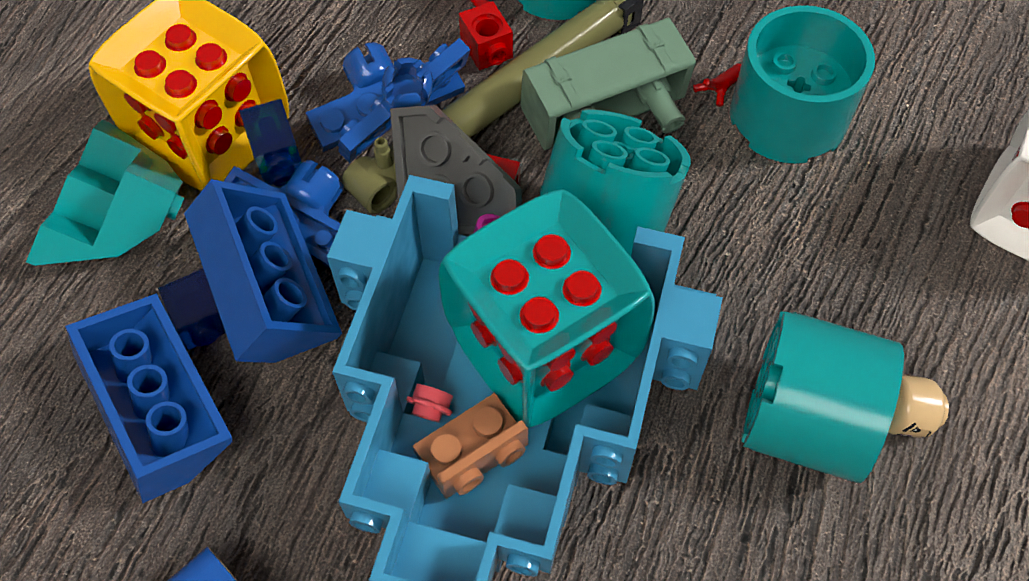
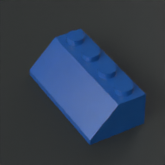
M211 179L185 211L184 215L235 360L238 362L276 363L338 339L343 333L286 194Z
M157 293L65 326L75 360L142 503L192 481L233 442L226 424Z

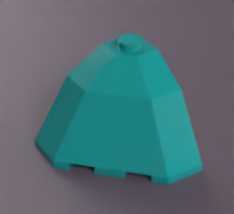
M102 119L93 128L79 164L68 174L53 212L41 224L26 263L36 266L119 257L160 231L166 218L175 221L185 199L178 195L183 181L165 159L112 123Z

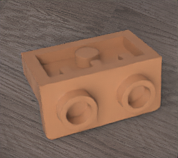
M493 393L421 439L412 447L419 460L428 462L433 481L447 499L456 492L459 495H464L472 491L483 481V474L498 464L501 467H506L518 460L526 451L525 447L528 445V428L522 420L516 422L498 396Z

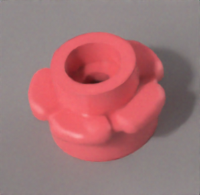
M416 384L412 397L407 396L406 398L408 403L414 405L412 414L423 419L439 423L442 415L450 416L452 414V410L449 408L453 395L423 384Z

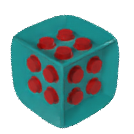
M564 189L538 196L477 230L448 252L439 266L438 277L443 311L458 343L491 391L498 396L509 413L518 422L522 420L527 428L542 424L558 416L605 386L627 369L646 347L653 322L655 302L644 275L626 250L590 209L577 197Z

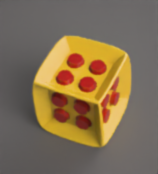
M154 0L110 36L99 47L89 62V74L92 83L116 126L165 159L183 182L200 191L204 189L211 179L224 181L234 166L244 170L278 136L289 117V103L277 62L269 47L250 27L207 0Z

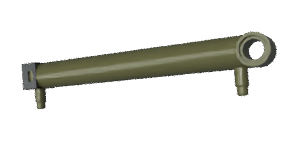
M644 0L595 1L441 111L469 138L473 137L520 103L524 69L544 63V60L555 56L557 58L607 40L615 33L621 35L633 30L641 23ZM378 137L374 140V158L369 156L360 157L348 166L342 176L343 187L372 214L380 213L387 209L397 197L393 144L389 146L384 137Z

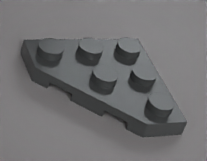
M436 105L390 108L398 203L409 175L453 184L460 235L473 234L476 222L482 215L494 214L501 217L522 205L521 187Z

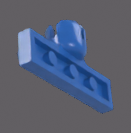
M458 38L450 46L446 43L439 46L429 57L430 63L424 68L423 62L420 59L406 57L395 60L394 67L388 66L384 71L381 88L382 95L371 105V112L361 121L357 118L351 120L340 131L339 153L351 163L370 147L376 138L381 137L392 128L390 108L426 106L431 94L466 65L471 49Z
M376 42L366 43L365 47L369 54L365 57L359 47L350 51L344 57L343 70L353 91L344 97L305 112L306 119L323 152L339 146V138H341L339 133L343 127L355 118L361 121L371 112V105L382 95L381 88L384 71L388 66L394 67L383 45ZM428 61V62H426V63H423V68H424L427 64H429L430 61ZM458 72L431 94L426 106L438 104L464 93L465 85Z
M306 160L299 165L286 185L276 188L234 166L224 182L286 194L311 258L330 269L327 255L341 223L330 218L329 211L344 190L343 184L339 181L336 174L325 166L315 169L318 163Z

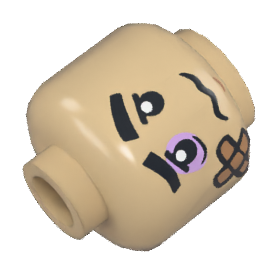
M903 374L896 409L888 432L894 435L923 438L931 436L943 426L948 417L949 403L939 385L928 378Z

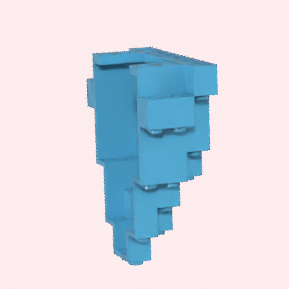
M409 175L393 218L379 215L372 216L346 210L327 259L341 303H344L356 312L332 373L347 411L354 418L367 422L338 502L346 518L350 519L349 524L353 527L369 533H380L381 527L386 529L369 581H492L495 571L500 572L502 561H506L507 569L521 575L537 576L538 571L551 573L561 530L565 526L579 473H587L589 479L601 484L614 485L617 481L627 483L637 448L652 379L661 381L664 386L675 390L698 389L713 348L723 297L674 284L685 237L637 227L631 258L641 270L651 289L655 309L646 347L634 362L612 381L573 407L542 424L528 428L526 451L514 463L506 467H501L498 464L483 474V481L472 491L464 495H459L456 492L446 499L431 477L428 462L418 459L412 445L493 394L458 343L452 327L445 317L441 301L438 277L441 261L448 252L468 237L459 234L454 185ZM416 384H423L453 395L449 408L452 410V414L450 416L442 415L439 423L423 419L412 414L414 405L408 403L406 398L407 396L412 397Z

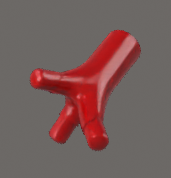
M737 63L713 79L706 78L703 83L693 85L694 92L715 91L717 93L716 106L722 107L728 88L737 82L741 64Z

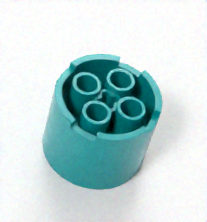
M807 5L790 6L778 9L763 17L754 26L749 36L730 105L732 125L736 124L741 134L750 142L748 147L768 159L783 163H807L811 157L824 154L830 150L834 151L842 142L874 71L875 54L869 38L857 24L847 17L822 7Z
M582 110L580 118L572 120L562 119L539 196L561 189L568 191L590 209L631 257L637 227L660 232L665 231L691 165L690 155L684 146L671 135L665 136L664 140H662L652 132L640 128L642 120L610 111Z
M781 311L763 354L764 361L755 389L752 390L741 438V442L744 443L743 447L854 483H862L870 474L880 455L894 416L903 376V346L901 343L807 315Z

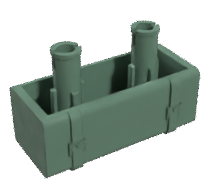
M669 17L651 24L645 23L637 26L635 30L557 58L555 56L544 60V63L524 69L520 101L521 109L544 151L554 147L562 119L572 120L580 118L582 110H603L631 117L651 110L662 132L671 133L685 123L684 120L686 118L681 114L674 101L685 97L696 60Z

